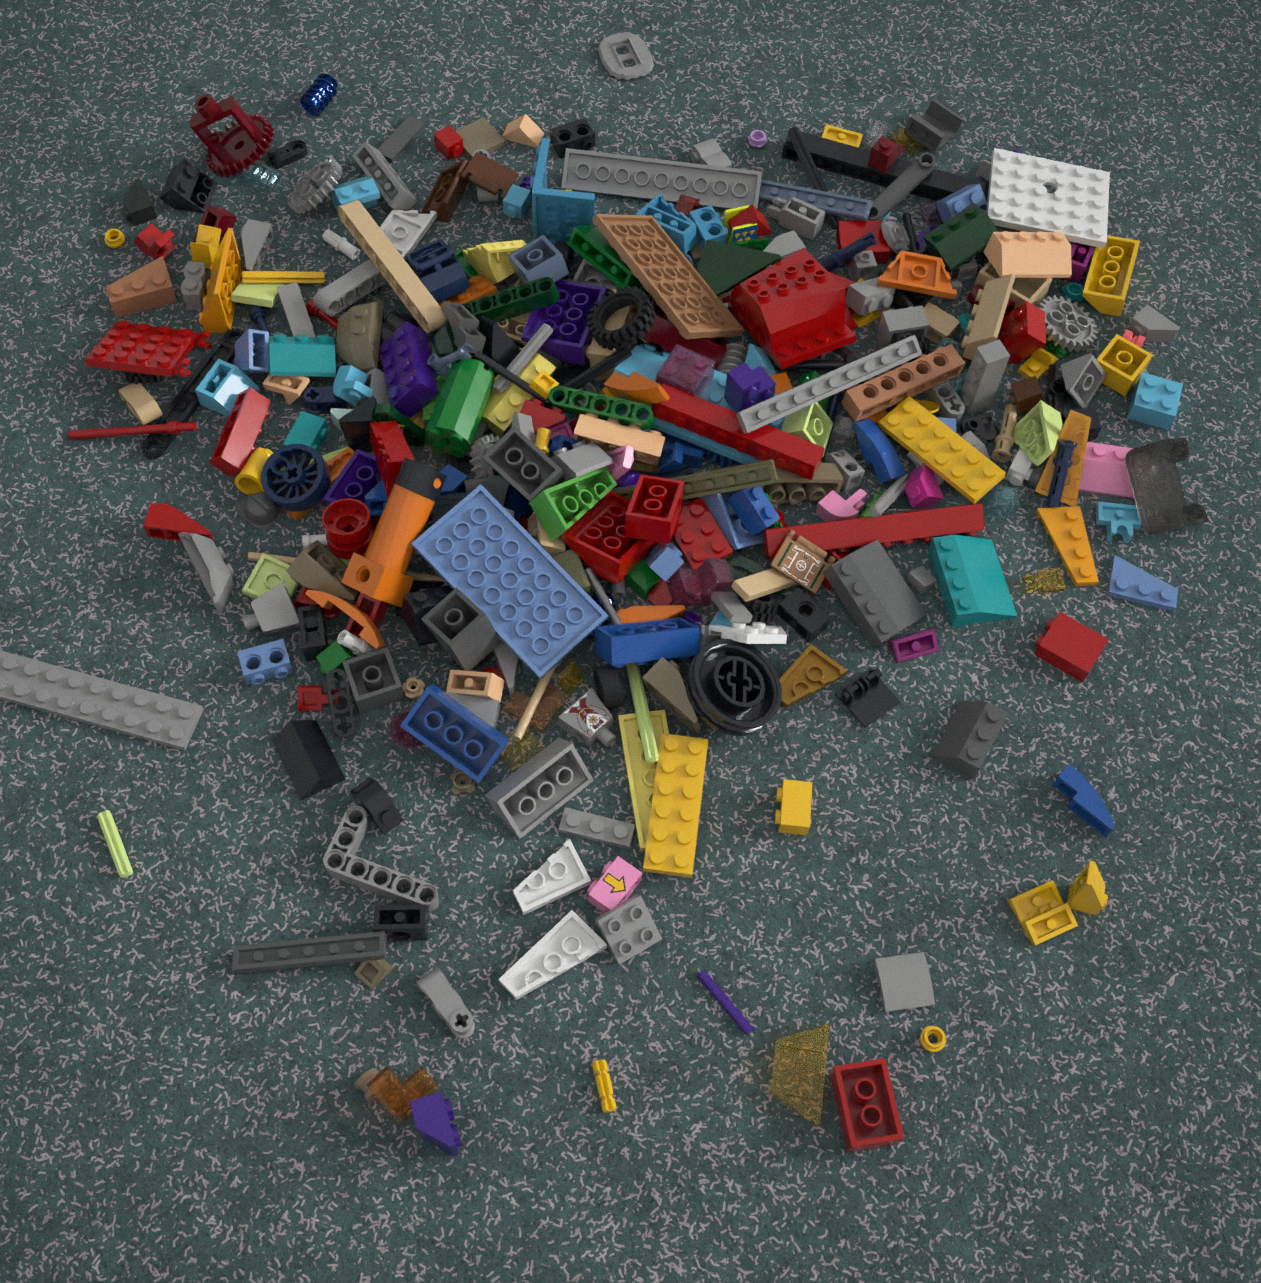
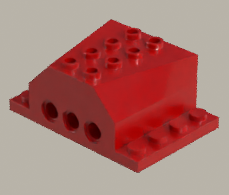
M805 248L798 250L740 283L731 291V295L723 298V303H728V310L781 370L856 342V335L845 324V288Z

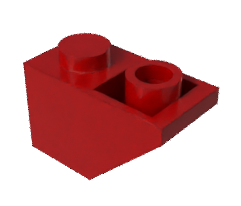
M532 398L531 401L525 399L520 413L532 417L534 433H537L538 428L548 429L566 422L568 418L563 415L564 411L554 406L551 409L543 407L544 402Z

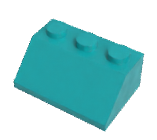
M284 334L269 336L270 376L336 377L334 338H330L327 335L308 337L304 334H299L295 337H287Z

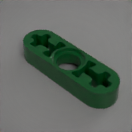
M381 403L375 406L373 418L376 422L396 421L397 424L404 425V427L399 428L403 430L404 438L409 446H422L424 444L425 431L389 404Z

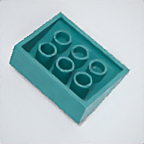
M961 535L932 538L928 553L952 627L1017 618V613L992 540Z

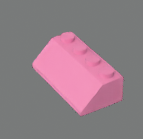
M1087 442L1079 491L1145 501L1153 471V451Z

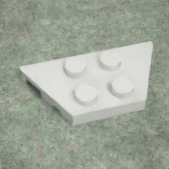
M392 210L380 228L406 261L405 254L415 249L436 220L437 212L430 211V214H418V210Z
M752 622V625H746V623L704 625V635H721L722 639H732L733 641L746 644H786L787 634L781 626H766L762 622Z

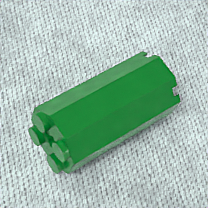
M459 359L458 363L456 361L452 362L425 431L427 442L431 445L430 449L432 451L451 454L458 458L464 457V454L469 452L492 392L493 384L495 383L494 371L490 368L488 371L484 369L485 364L475 359Z

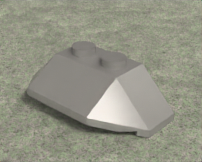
M178 533L217 612H222L234 587L232 577L235 576L230 563L225 564L223 559H226L221 546L216 547L212 539L196 533Z

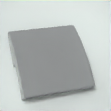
M924 952L874 958L877 983L880 985L882 1005L885 1012L935 1005L931 977Z

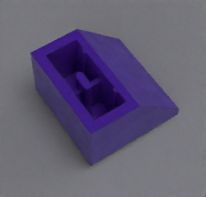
M438 1092L410 1101L420 1137L453 1156L459 1155L457 1147L462 1146L456 1124L451 1126L450 1123L455 1117L449 1098L444 1099L442 1092Z

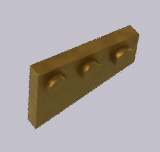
M810 644L779 679L782 688L781 705L787 709L847 675L848 670Z

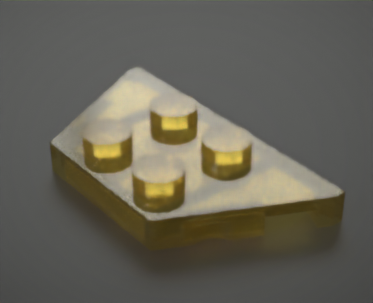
M827 1023L821 1025V1027L800 1031L795 1035L776 1039L769 1094L818 1127L821 1121L830 1024Z

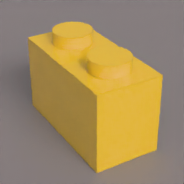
M783 779L782 786L777 787L776 802H780V810H775L774 824L779 825V833L808 834L811 818L812 782Z

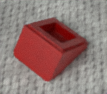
M662 579L646 599L653 606L673 605L679 598V592L670 583Z

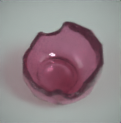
M403 712L396 715L390 723L391 739L396 745L407 749L422 745L423 743L400 727L409 712Z

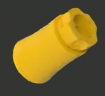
M256 448L242 471L235 478L236 487L246 495L257 492L264 493L261 481L262 470L267 459L273 454L268 448Z

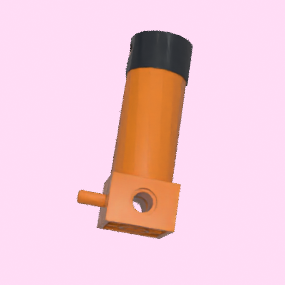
M404 457L394 481L393 489L365 555L353 553L341 583L374 599L402 607L404 594L409 593L415 579L405 573L415 551L411 543L422 535L433 506L437 502L448 477L447 475L440 473L439 469L416 459L412 461Z

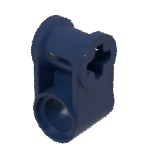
M333 385L309 387L303 393L304 400L306 401L305 409L310 414L330 413L331 408L346 409V401L334 394Z

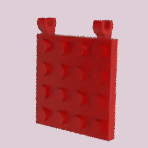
M118 321L85 358L86 366L172 377L173 374L189 377L191 370L183 368V366H188L191 363L186 357L194 346L203 349L210 348L212 342H206L203 338H209L211 332L202 331L199 334V332H194L190 329L178 330L171 329L168 326L155 327L146 323L131 324L127 321Z

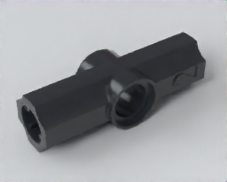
M1056 362L1049 365L1047 369V393L1045 399L1049 406L1060 412L1062 422H1065L1068 391L1065 387L1060 366L1063 363Z

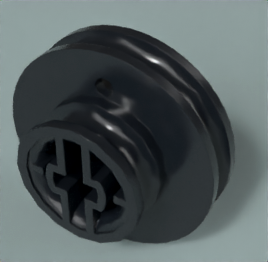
M732 639L713 641L695 656L686 671L685 688L693 709L705 723L722 733L733 736L753 734L776 715L781 705L782 688L776 670L760 651L749 644L733 641Z

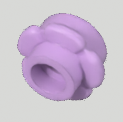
M761 130L752 131L748 137L749 144L752 147L761 148L767 142L766 134Z

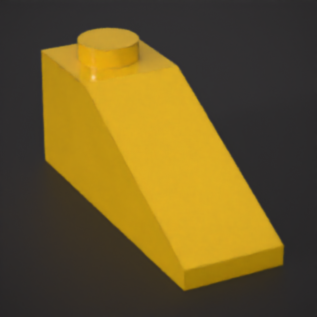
M1089 861L1070 884L1067 903L1070 909L1097 915L1101 909H1105L1108 895L1104 894L1106 885L1094 861Z

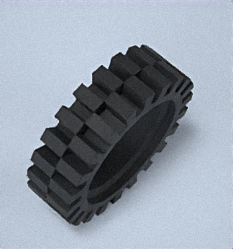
M620 286L616 288V293L613 290L608 291V297L603 294L601 302L596 300L594 303L596 308L591 307L589 310L591 314L587 316L588 329L596 342L602 348H608L613 351L614 347L617 351L621 350L622 345L625 349L629 348V342L631 341L634 345L637 344L636 338L640 337L643 339L645 337L644 331L649 333L651 330L649 325L654 324L653 318H655V309L642 289H638L635 286L632 288L625 286L623 290ZM627 306L637 307L635 317L624 327L616 330L605 329L606 321L617 310Z

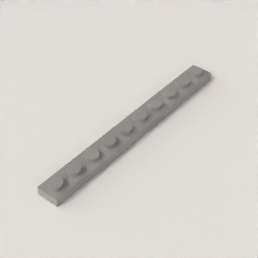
M909 336L735 413L743 433L746 434L922 355L916 336Z

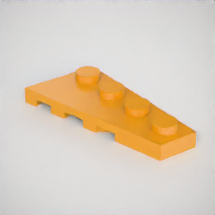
M1080 506L1037 508L1036 514L1043 522L1047 535L1049 534L1056 552L1061 556L1063 565L1074 586L1097 585L1099 581Z

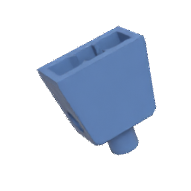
M247 329L235 342L234 364L242 372L247 374L270 372L269 332Z

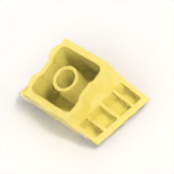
M523 240L484 243L463 250V256L477 271L479 276L482 275L492 284H495L515 273L508 255L527 244Z

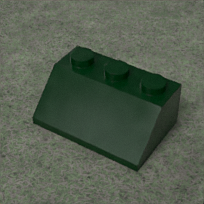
M973 203L925 235L924 240L926 246L929 245L952 272L985 250L992 233L999 231L987 213Z

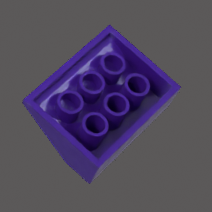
M559 280L554 282L560 294L559 300L553 305L532 311L522 333L521 340L528 343L545 323L551 326L553 333L540 347V350L563 362L585 365L587 360L586 350L593 339L587 326V316L591 314L589 311L591 307L596 308L594 305L596 300L601 302L603 294L607 297V288Z

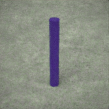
M705 970L701 971L697 975L698 979L744 1034L748 1036L754 1031V1028Z

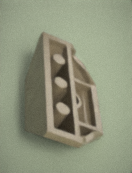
M383 300L353 306L338 318L335 353L348 365H352L362 372L370 371L378 366L384 309Z

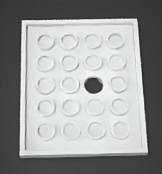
M994 148L991 159L986 213L995 226L1025 232H1061L1068 241L1104 248L1107 243L1110 172ZM1044 185L1053 186L1056 189L1055 193H1048Z

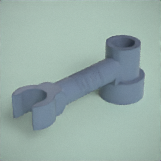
M465 343L457 351L440 358L438 355L432 354L428 358L427 364L435 369L439 376L446 378L452 362L459 359L469 360L472 356L468 352L474 348Z

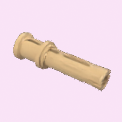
M1008 404L1005 406L1000 434L995 438L994 443L996 446L991 454V458L994 461L1007 463L1011 459L1010 449L1014 445L1012 435L1018 413L1016 405Z

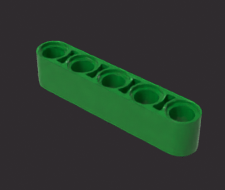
M555 386L549 392V400L552 405L563 410L565 413L579 416L580 414L591 413L597 415L598 419L601 420L614 419L621 425H636L641 429H649L655 422L651 408L643 403L563 386ZM558 396H565L563 401L556 402ZM586 400L583 406H576L578 401ZM599 405H607L603 411H597ZM621 409H628L625 415H618ZM641 414H649L647 419L639 420Z

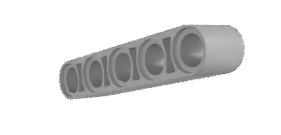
M369 259L319 290L313 298V304L327 315L334 316L387 281Z

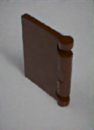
M476 152L463 171L461 178L465 179L467 174L470 175V183L495 196L498 191L502 192L500 199L503 200L519 174Z

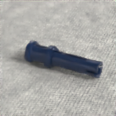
M869 232L845 248L833 250L831 255L824 259L820 258L817 261L830 272L837 267L844 266L845 261L877 244V240H874L876 237L872 232Z
M1064 439L1057 440L1059 446L1056 457L1053 458L1055 468L1046 502L1047 506L1060 507L1067 471L1073 465L1071 459L1074 448L1078 444L1076 442Z

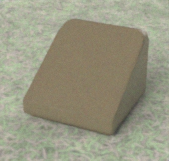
M385 959L362 961L354 974L373 990L393 967Z

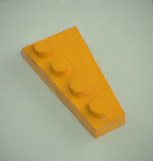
M1071 409L1058 439L1069 440L1078 444L1073 451L1071 459L1073 465L1068 468L1060 502L1076 506L1091 417ZM1057 443L1035 489V492L1048 496L1055 468L1053 458L1057 454L1059 446Z

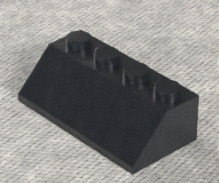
M449 585L404 594L401 616L419 646L438 642L421 618L453 591Z

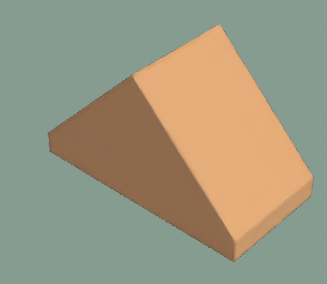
M524 114L508 123L502 138L537 148L544 137V132L527 114Z

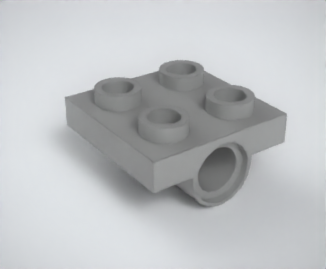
M639 894L595 918L614 959L619 965L662 940Z

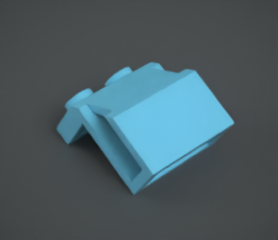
M369 176L335 185L333 187L334 190L331 191L332 203L337 213L338 206L354 200H359L364 208L367 209L376 206V199L380 198V192L373 178H369Z

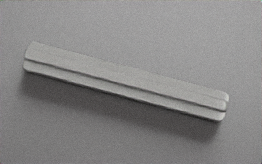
M544 323L506 369L518 375L553 333L551 326ZM500 375L493 384V388L502 394L511 382Z
M909 475L900 476L869 508L872 517L881 516L905 490Z

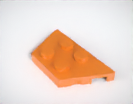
M901 250L877 281V285L943 298L955 300L957 296L956 289L953 290L950 284L951 277L945 270L942 258Z

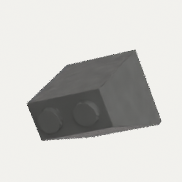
M457 587L421 618L452 660L464 671H470L501 643L487 615Z

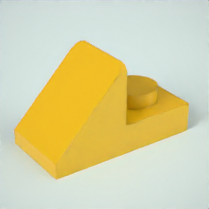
M199 224L196 243L190 242L192 262H203L205 268L210 269V264L214 263L215 254L218 250L221 234L220 228Z
M1041 347L1032 353L1031 357L1018 369V373L1026 379L1036 376L1038 381L1047 372L1048 366L1056 363L1059 358Z

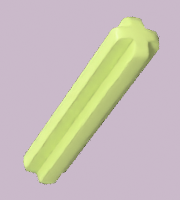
M109 810L100 812L97 818L118 875L121 878L130 876L133 870L112 814Z

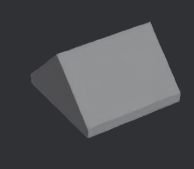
M1090 353L1060 365L1066 390L1080 408L1087 407L1107 375L1095 357Z

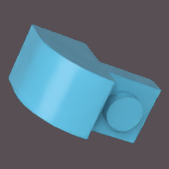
M352 365L339 367L333 384V392L337 397L356 406L361 398H371L373 390L365 385L368 377L366 373Z

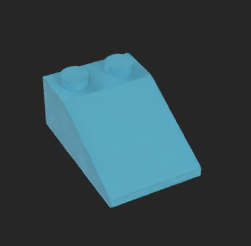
M645 342L644 344L636 345L631 351L632 356L621 362L614 369V372L628 378L634 371L662 386L677 359L674 358V354L667 351L662 353L656 350L655 345Z

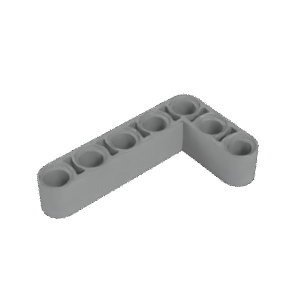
M361 806L348 808L323 858V863L329 876L405 905L426 904L428 912L434 911L440 902L438 891L434 885L355 856L369 827V820L366 811ZM354 818H363L360 823H351ZM352 839L349 845H341L343 840ZM342 861L340 866L330 867L332 862ZM357 869L365 870L360 876L353 875ZM381 877L388 879L382 885L376 884L377 879ZM402 886L411 887L407 893L398 892ZM427 894H431L434 896V898L429 902H423L421 900L422 897Z

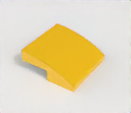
M1053 880L1008 899L1010 907L1033 945H1038L1078 926L1069 904L1063 903Z

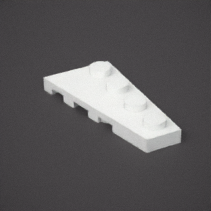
M571 910L498 979L499 983L517 1000L606 949L607 944Z

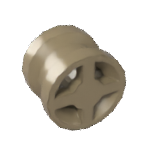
M376 1068L368 1070L355 1082L357 1089L364 1092V1098L367 1102L374 1100L389 1086L385 1080L380 1079L379 1071Z

